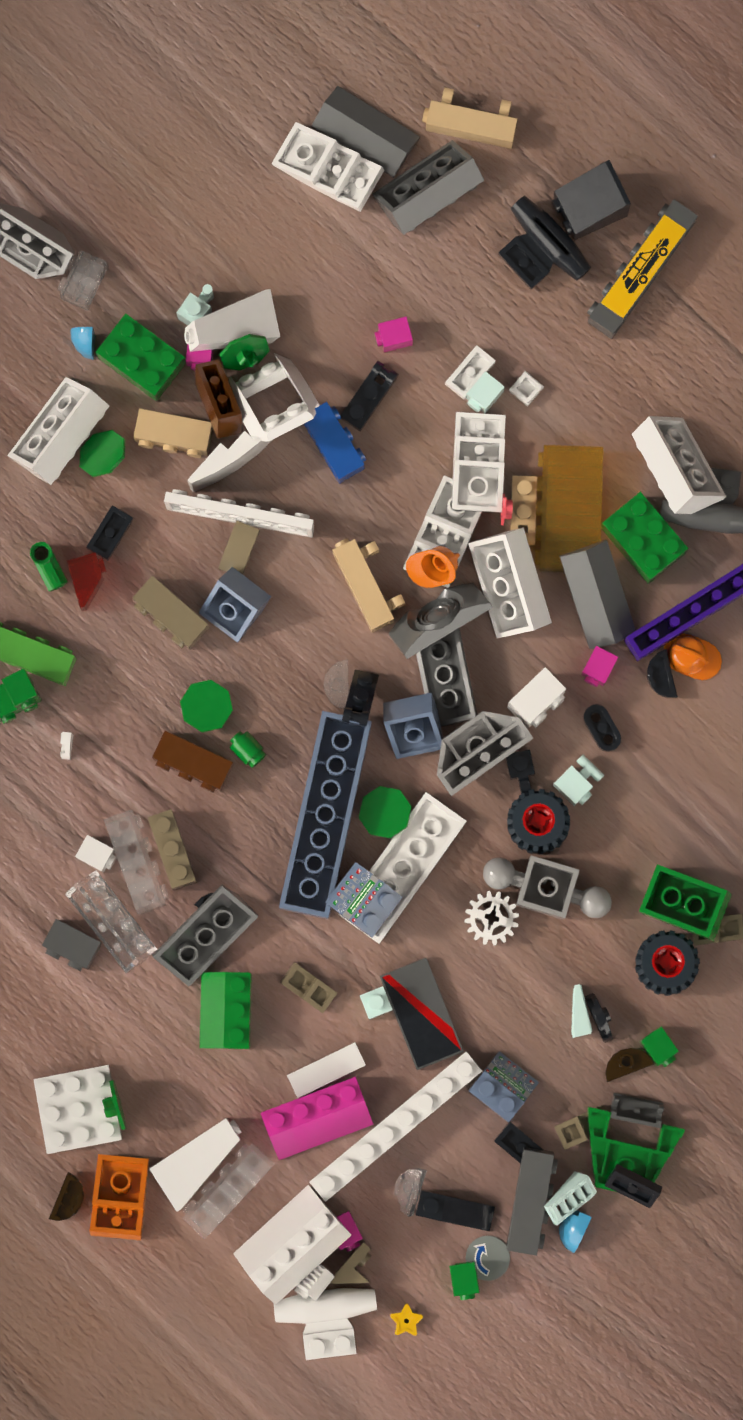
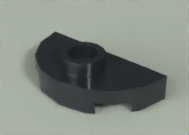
M665 649L658 652L650 660L647 668V681L651 689L658 695L665 698H677L667 650Z
M594 993L585 996L602 1041L606 1043L613 1040L608 1022L612 1020L607 1008H601Z

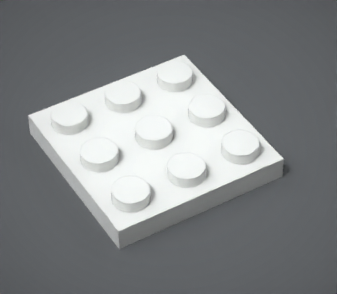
M109 1065L34 1079L47 1154L122 1140L118 1117L106 1118L102 1103L103 1099L112 1097L109 1083L112 1080Z

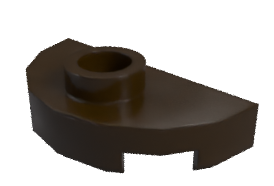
M634 1048L622 1049L613 1054L608 1061L605 1070L606 1081L615 1080L652 1066L654 1063L642 1050Z
M70 1172L66 1175L49 1220L61 1221L69 1219L79 1211L83 1204V1186L79 1179Z

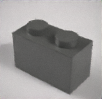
M55 919L42 946L47 948L46 954L59 960L60 956L68 959L67 965L81 972L83 967L89 970L102 942Z

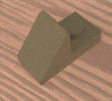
M363 1242L336 1271L331 1283H369V1280L355 1267L357 1265L362 1267L370 1259L371 1255L368 1252L371 1250V1247Z

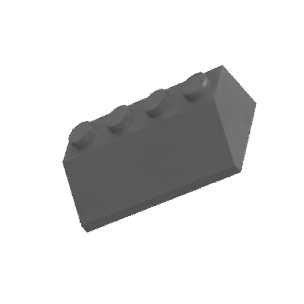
M452 140L372 195L392 224L404 235L407 232L413 231L426 219L435 216L438 211L447 205L456 202L459 197L468 191L474 190L484 179L473 157Z

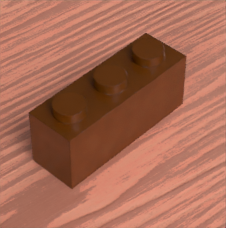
M220 360L196 364L195 385L217 439L241 434L242 413Z
M164 731L152 756V759L157 761L155 766L167 772L172 768L179 772L178 777L188 782H192V779H195L202 783L200 787L214 793L215 789L222 791L234 765L233 762L167 731Z

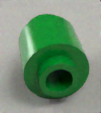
M239 731L230 740L232 743L230 749L245 765H249L251 768L255 767L267 755L263 751L262 745L248 731L244 734Z

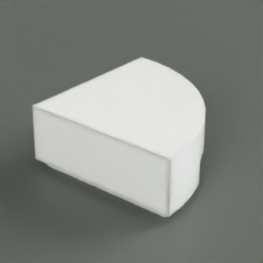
M70 732L61 733L60 744H62L60 757L62 759L71 760L74 735Z

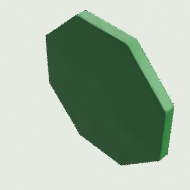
M248 334L230 341L220 353V357L225 369L241 371L260 363L270 349L265 336Z
M113 430L93 434L80 449L79 467L92 477L112 473L125 458L126 440Z
M212 680L191 684L180 700L184 722L202 733L221 729L233 712L229 691Z
M379 786L363 797L359 819L370 835L391 839L408 828L412 806L401 790Z
M111 1080L109 1083L112 1097L102 1100L106 1118L117 1116L121 1129L125 1130L127 1128L115 1081Z

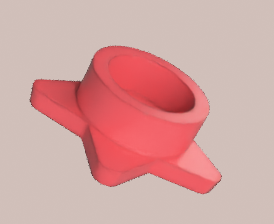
M503 494L502 512L500 513L502 526H504L505 519H512L513 501L507 499L505 494Z

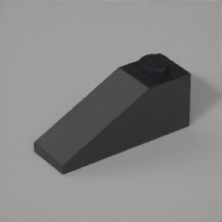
M421 1190L415 1215L490 1232L495 1206Z

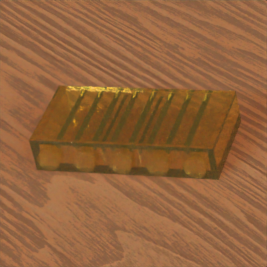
M544 445L543 452H538L537 466L542 467V476H537V491H541V501L536 502V516H541L540 525H536L535 540H540V550H535V565H539V572H564L559 556L601 542L603 447Z

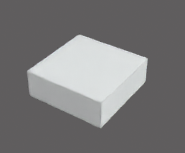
M525 371L509 391L528 407L543 390L544 386Z

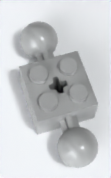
M532 855L529 858L525 873L516 871L509 860L501 857L489 860L483 869V878L487 885L493 889H505L510 885L520 887L516 906L562 920L566 918L570 903L580 905L582 912L590 918H601L611 909L612 899L604 888L593 886L585 891L574 888L579 869ZM549 881L551 882V887L554 888V892L550 891L548 894H545L541 884L545 885Z

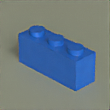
M325 402L315 408L316 415L314 419L304 423V426L340 484L365 469L363 462L366 461V458L360 448L355 450L351 443L354 438L347 427L342 428L338 420L341 419V416L336 407L332 406L330 408L329 404Z

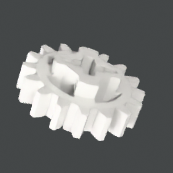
M487 891L486 898L478 894L479 901L477 903L473 900L470 901L473 909H466L465 913L470 915V918L464 920L465 923L471 924V927L467 930L468 933L473 931L476 933L475 941L480 937L483 938V945H486L488 940H492L493 946H496L497 939L505 943L506 934L509 936L514 935L510 930L511 927H518V924L513 922V919L519 917V914L512 912L516 904L508 905L507 902L510 897L507 896L501 899V892H497L496 896L492 897L491 892ZM491 902L490 908L484 911L478 910L482 904ZM500 904L507 910L509 918L502 916L499 910ZM495 907V917L499 918V921L494 922L490 926V930H488L489 924L485 915H490ZM475 919L481 920L484 926L483 932L476 926ZM498 926L506 927L503 932L492 935L493 929Z

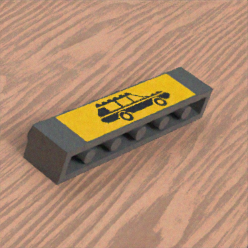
M675 199L670 205L665 204L658 213L660 219L656 225L653 223L649 225L644 233L646 239L642 244L637 243L629 254L632 258L628 264L625 262L621 264L616 272L618 277L615 282H609L601 293L604 297L600 303L595 301L587 312L590 315L588 323L610 339L615 336L696 223L698 215Z

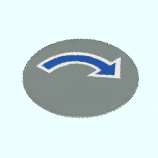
M482 1236L475 1239L469 1245L466 1252V1262L476 1261L478 1279L491 1281L501 1277L506 1272L510 1263V1254L506 1249V1245L500 1239L493 1236Z

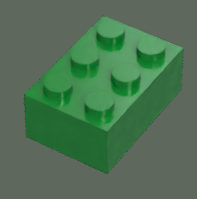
M126 313L96 351L99 360L156 402L186 365L185 357Z
M641 491L602 522L600 527L647 584L680 559L689 549Z
M657 864L639 912L714 941L732 894L725 889Z

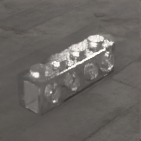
M131 809L104 819L137 914L142 915L166 906L165 899L170 897L165 884L160 885L157 876L161 875L157 861H151L149 852L153 850L148 837L143 838L140 829L144 828V824L140 814L135 815Z
M97 870L78 881L65 893L125 973L146 961L157 951V948Z
M254 1143L250 1146L245 1144L235 1154L239 1158L234 1164L231 1165L228 1162L218 1172L221 1176L215 1184L210 1181L201 1190L204 1196L198 1202L193 1199L183 1210L186 1215L182 1219L203 1239L209 1236L275 1165Z

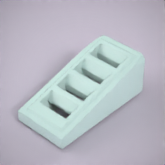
M580 984L574 985L572 1038L592 1034L587 1006Z
M574 1171L544 1207L553 1224L558 1225L589 1201L597 1191L588 1175Z

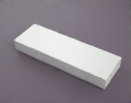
M353 1043L287 1075L297 1098H300L366 1066L356 1043Z

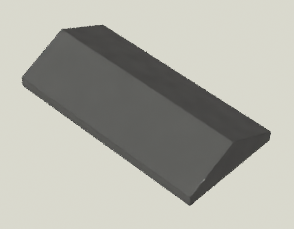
M339 86L326 99L311 126L320 133L335 139L338 144L358 152L362 158L382 166L384 172L393 178L420 139V136Z
M607 540L559 556L589 649H593L596 646L602 647L616 644L636 631Z
M458 628L416 653L424 694L432 693L441 727L463 723L477 715L461 633Z
M221 885L152 956L189 987L258 918V914L238 894Z

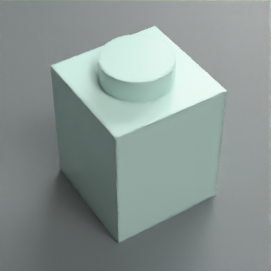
M485 371L467 392V404L474 411H482L485 414L504 392V386Z
M383 986L360 995L369 1020L392 1011Z

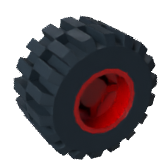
M532 789L526 794L522 793L517 800L513 801L508 811L507 825L512 841L521 850L524 849L530 854L538 853V855H543L544 852H553L556 847L559 848L562 845V842L568 836L570 828L568 807L560 797L555 796V793L551 791L545 792V789H539V791Z
M663 930L657 934L650 935L641 944L635 958V970L638 973L639 981L643 982L646 989L654 991L657 995H676L686 990L695 980L699 971L700 958L697 955V948H694L693 942L690 939L685 938L686 935L682 933L677 934L672 930L669 932Z

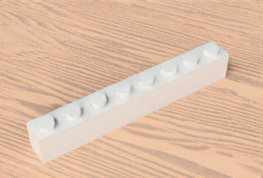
M467 1052L463 1053L309 1183L326 1202L480 1074L482 1070Z

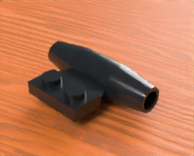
M525 195L511 207V211L526 234L516 236L498 252V255L530 290L550 273L553 263L576 281L581 279L591 269L576 243L546 211Z

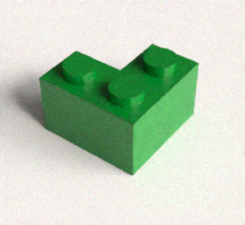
M24 668L1 679L3 683L0 684V722L7 724L17 718L15 714L23 710L25 713H28L39 707L38 703L42 699Z

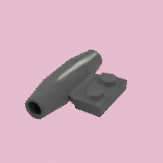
M711 468L726 497L693 514H675L669 507L667 499L662 500L660 515L667 522L691 529L726 534L743 533V507L733 505L739 496L742 472Z

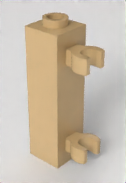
M444 87L442 101L436 102L431 100L430 108L425 107L422 122L426 123V131L512 149L518 119L509 117L511 101L502 100L499 115L451 105L454 89Z
M344 539L335 544L336 548L332 550L334 558L371 632L373 633L394 623V617L391 612L405 606V601L401 594L389 601H385L365 561L366 558L379 553L376 542L373 541L360 549L355 539L351 541Z

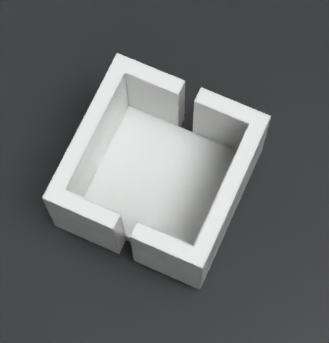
M545 667L509 701L507 708L516 717L521 719L527 729L532 725L536 728L546 718L547 714L545 712L549 708L554 711L564 701L566 688Z

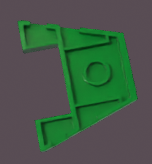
M588 1106L587 1114L594 1186L614 1191L606 1187L605 1183L617 1164L655 1182L667 1159L673 1153L679 1139L682 1138L685 1129L661 1124L656 1149L606 1138L611 1112Z

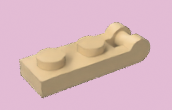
M512 476L511 500L513 501L510 531L518 529V526L528 527V533H525L528 544L535 545L537 476Z

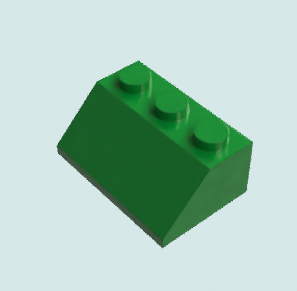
M203 972L201 974L200 1048L250 1049L252 973Z

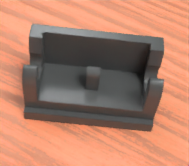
M613 1093L610 1118L661 1128L664 1105L661 1102Z

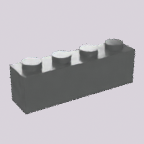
M523 1147L506 1245L507 1251L537 1256L538 1249L543 1250L545 1234H541L542 1224H547L549 1217L544 1206L546 1205V1200L552 1198L554 1184H549L551 1174H556L558 1159H554L553 1151Z

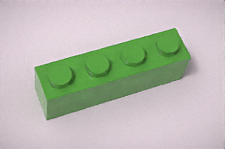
M0 622V661L20 669L24 668L27 672L66 686L77 660L72 655V650L60 645L58 649L49 646L50 642L36 636L35 640L25 637L27 633L13 627L12 631L2 628L4 624Z

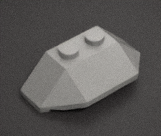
M0 203V257L35 279L63 275L75 254L65 235L23 208Z
M482 711L442 739L437 776L452 796L528 743L533 737L519 717Z

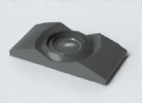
M474 583L453 586L444 589L437 599L427 603L421 609L408 610L388 634L406 659L493 607Z

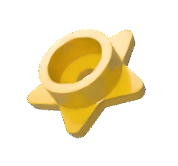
M406 1303L401 1312L390 1314V1317L396 1323L395 1334L399 1335L408 1332L416 1336V1324L423 1318V1315L413 1313L409 1304ZM407 1318L409 1322L404 1323V1319Z

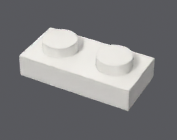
M476 345L448 378L445 385L464 400L467 392L485 371L488 372L496 360Z

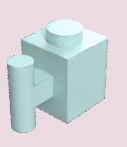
M204 285L199 297L192 293L187 296L176 312L178 320L188 326L194 320L212 313L211 306L208 304L214 298L211 285Z
M584 754L576 761L583 767L580 772L571 765L553 784L573 806L578 802L583 805L592 796L589 791L593 786L587 781L590 775L597 782L604 777V774Z

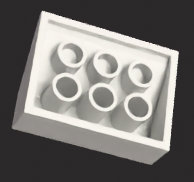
M307 1185L233 1254L261 1292L276 1305L345 1242L351 1234L314 1190Z

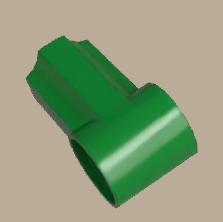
M45 542L35 543L30 549V556L48 591L57 590L69 583L52 548ZM39 548H46L49 554L45 560L36 559L35 553Z

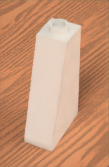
M271 290L261 291L190 323L185 328L184 334L185 341L189 344L190 352L223 349L230 341L248 334L265 336L268 344L273 343L280 337Z
M228 1118L224 1119L150 1168L153 1176L177 1212L187 1204L241 1140L239 1134L242 1131L234 1120L229 1122Z

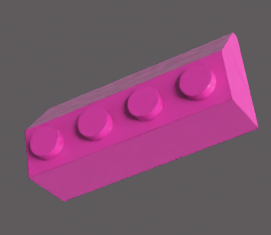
M356 1077L261 1112L278 1160L374 1125Z

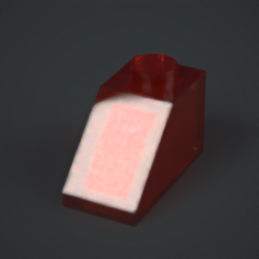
M96 552L67 560L82 611H86L104 581L102 573L107 572L103 557L98 559Z

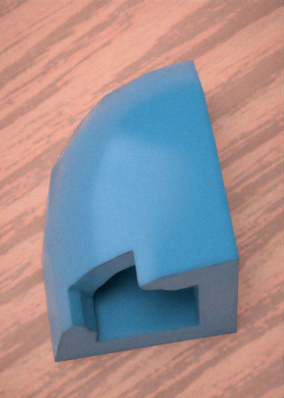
M93 327L71 328V341L76 350L83 357L94 360L96 335Z
M577 1210L563 1220L559 1226L560 1240L565 1248L573 1254L577 1250L592 1218Z

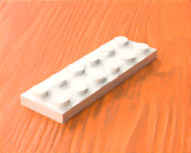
M173 489L172 493L166 492L164 503L167 510L232 523L240 521L253 527L313 538L314 520L309 519L310 516L307 514L295 513V516L286 515L285 511L281 509L271 508L270 511L260 510L261 506L247 503L246 507L236 505V501L222 499L221 502L211 500V496L197 494V497L187 496V492Z
M425 792L410 813L408 828L393 837L369 871L403 897L373 938L370 937L378 944L381 943L467 822L427 792Z

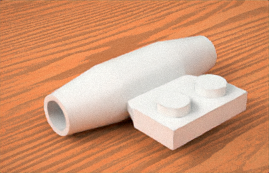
M358 1288L324 1290L316 1301L309 1296L305 1300L298 1294L284 1298L276 1305L274 1304L276 1322L306 1324L303 1331L306 1360L356 1354L354 1328L348 1318L377 1310L375 1289Z

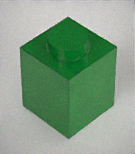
M662 1026L639 1041L656 1066L662 1064L666 1067L677 1059L674 1055L679 1051Z
M476 1261L450 1264L454 1297L460 1296V1300L475 1298V1293L480 1292Z

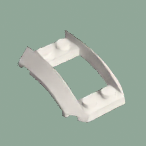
M275 354L277 362L264 365L260 371L254 374L242 376L236 383L231 376L229 377L228 382L242 413V421L253 440L260 437L262 441H271L314 419L316 415L315 408L320 406L293 362L278 354ZM288 377L303 402L293 404L287 408V411L279 415L269 416L263 423L259 424L246 398Z

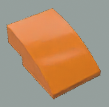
M98 1154L90 1223L91 1236L141 1240L149 1159Z

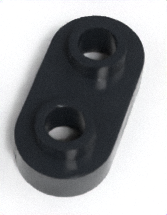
M594 704L589 706L584 713L583 720L598 748L605 752L616 750L621 743V735L608 711L602 705ZM598 714L600 721L593 722L591 715ZM604 736H611L613 739L612 743L606 744L603 740Z

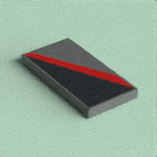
M427 958L380 976L416 1070L464 1052Z

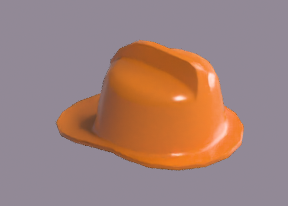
M437 546L430 550L415 553L406 562L408 576L417 585L425 588L450 584L456 578L460 554L458 552L453 553L445 546Z
M681 634L664 646V650H667L671 669L698 680L711 679L721 668L722 659L716 646L695 636Z

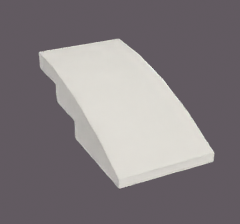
M295 122L272 162L273 166L295 179L360 212L384 172L382 166L362 158L358 152L338 144L335 139Z
M456 412L452 510L502 512L506 415Z
M244 431L229 449L220 443L188 479L190 489L196 492L232 474L258 455L271 441H262L260 437L253 440Z
M443 476L407 560L415 553L430 550L437 546H445L453 553L458 552L460 554L458 558L459 566L482 511L452 510V478ZM445 584L442 586L449 588L450 584Z

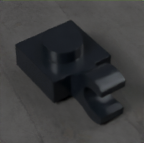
M530 749L515 752L506 757L510 780L518 779L521 794H526L531 790L528 776L535 775Z

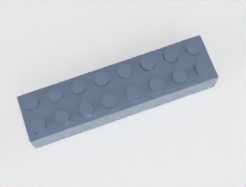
M322 711L279 908L329 920L331 907L325 902L336 889L372 721H368L367 727L359 725V722H342L343 715Z

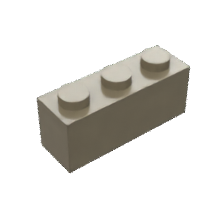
M151 576L133 596V600L136 603L134 607L142 615L146 616L148 613L155 619L152 623L163 633L165 630H168L173 635L171 640L181 649L186 646L190 650L209 629V625L154 576Z
M172 809L147 817L171 888L177 890L197 883Z

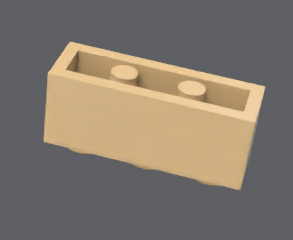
M139 409L133 438L138 443V446L153 449V446L163 447L162 450L168 453H177V450L187 452V455L190 457L201 458L202 455L208 456L213 427L211 422Z

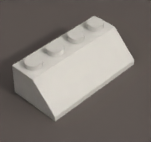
M65 377L7 456L39 479L51 485L60 476L61 471L69 460L74 457L83 441L89 437L91 430L97 422L103 418L109 405L91 389Z
M649 416L632 433L637 448L644 456L648 468L652 471L659 488L663 491L669 502V507L675 514H693L726 497L683 418Z
M524 527L468 543L483 594L493 607L488 611L496 638L533 631L552 623Z

